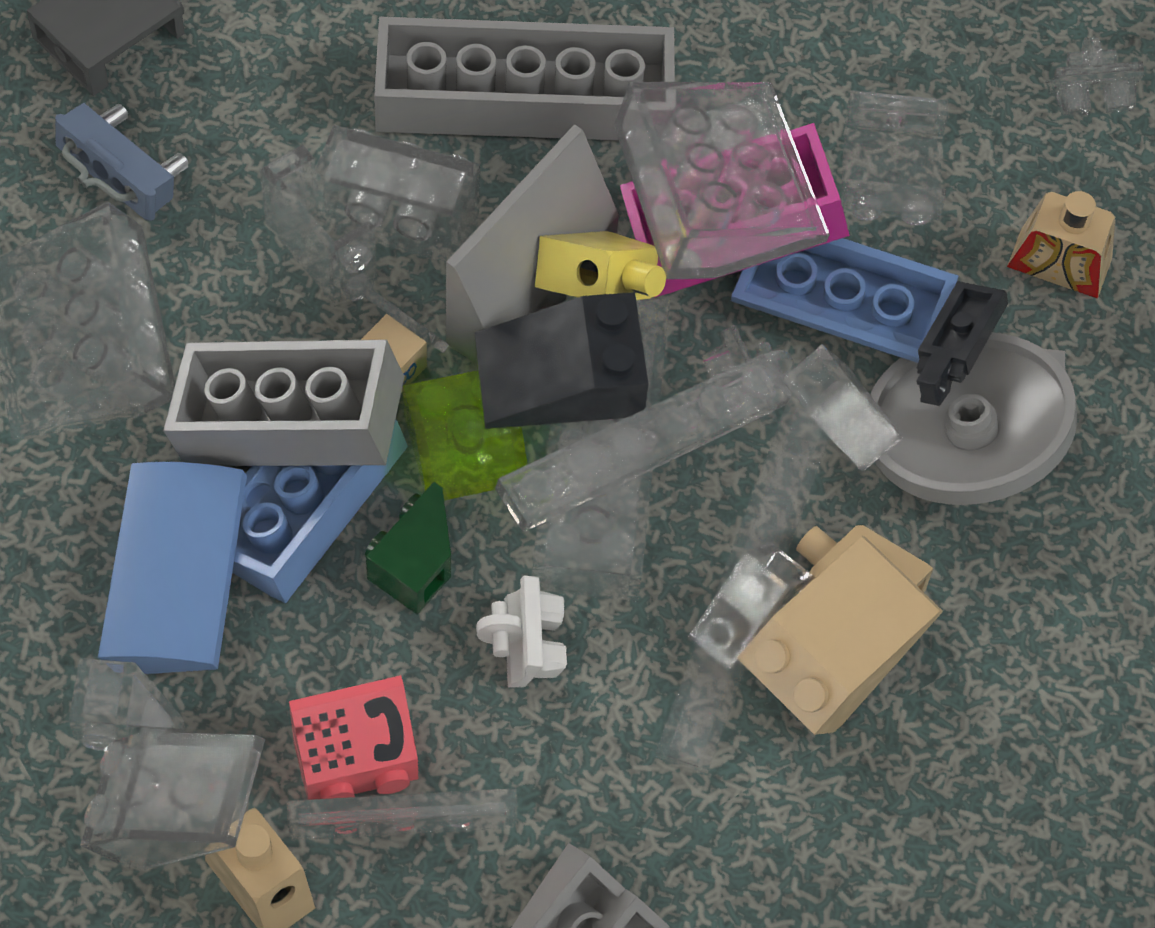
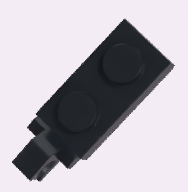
M957 281L918 349L919 362L916 368L918 369L917 373L920 375L916 382L920 388V402L940 406L951 390L952 381L962 383L966 375H969L1008 305L1006 290Z

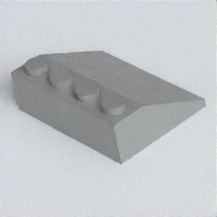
M575 124L446 261V344L475 364H477L475 332L560 304L568 296L535 287L540 236L609 231L616 234L618 232L619 214L584 131ZM585 260L580 268L591 270L595 264L590 260Z

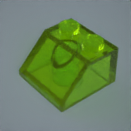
M478 370L403 385L404 418L424 492L433 482H436L443 487L445 501L530 483L522 426L485 429Z

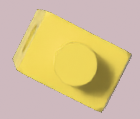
M609 231L540 236L535 287L574 297L635 292L636 300L656 297L662 292L666 283V273L662 267L657 266L659 252L656 246ZM585 260H590L597 266L598 271H590L580 268Z

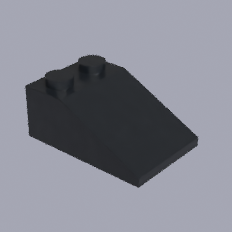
M635 292L581 296L475 332L485 429L645 416L649 383Z

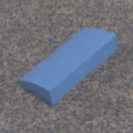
M841 238L742 270L732 293L731 301L918 363V349L956 285L959 276Z
M395 420L386 465L251 466L246 472L247 478L232 573L271 597L286 603L408 447L398 421Z
M143 462L131 464L98 658L114 674L141 675L218 669L247 478L243 470L189 462Z

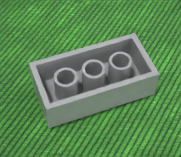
M387 340L186 343L163 431L182 462L218 466L386 465L404 375Z

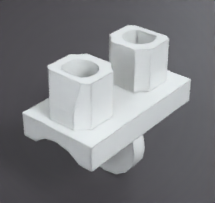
M524 575L520 579L521 588L516 592L508 594L504 601L493 602L491 605L492 615L483 617L476 625L478 639L493 644V655L495 657L507 656L508 687H525L533 678H556L567 665L566 646L560 642L542 640V629L555 631L562 624L564 597L540 591L539 577Z

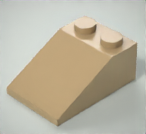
M861 536L781 608L737 658L814 735L834 733L939 617L943 610L865 536Z

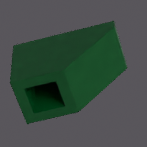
M433 482L422 495L416 493L410 497L400 512L399 521L388 533L386 531L379 532L372 539L365 552L367 579L417 615L451 578V549L443 487L436 482Z

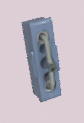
M82 103L65 115H56L55 143L62 151L63 157L81 172V175L77 177L78 183L82 184L84 188L92 185L98 186L111 198L127 204L145 220H154L155 212L173 198L174 177L188 168L187 158L181 153H177L161 165L114 128L128 118V112L121 104L115 105L101 115H98L85 103ZM88 173L92 175L94 178L87 179Z

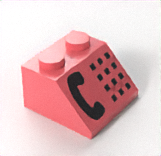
M401 675L289 701L294 746L309 805L321 802L322 806L327 808L339 807L351 802L355 798L354 794L377 789L379 794H393L406 789L410 785V781L418 779V757Z

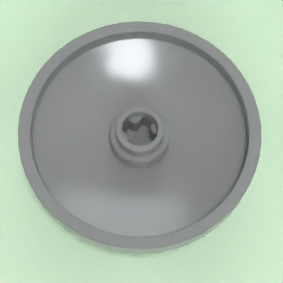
M993 332L969 375H966L962 383L952 381L951 390L940 406L920 402L921 393L916 382L920 375L917 373L918 369L916 368L918 363L899 358L883 373L875 384L865 410V430L869 448L881 472L900 489L914 496L932 502L952 505L992 502L1015 495L1033 486L1047 476L1061 462L1072 444L1077 427V406L1074 388L1070 377L1059 361L1049 352L1030 341L1016 336Z

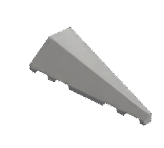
M568 843L511 928H669L670 926L636 895L625 889L593 858Z

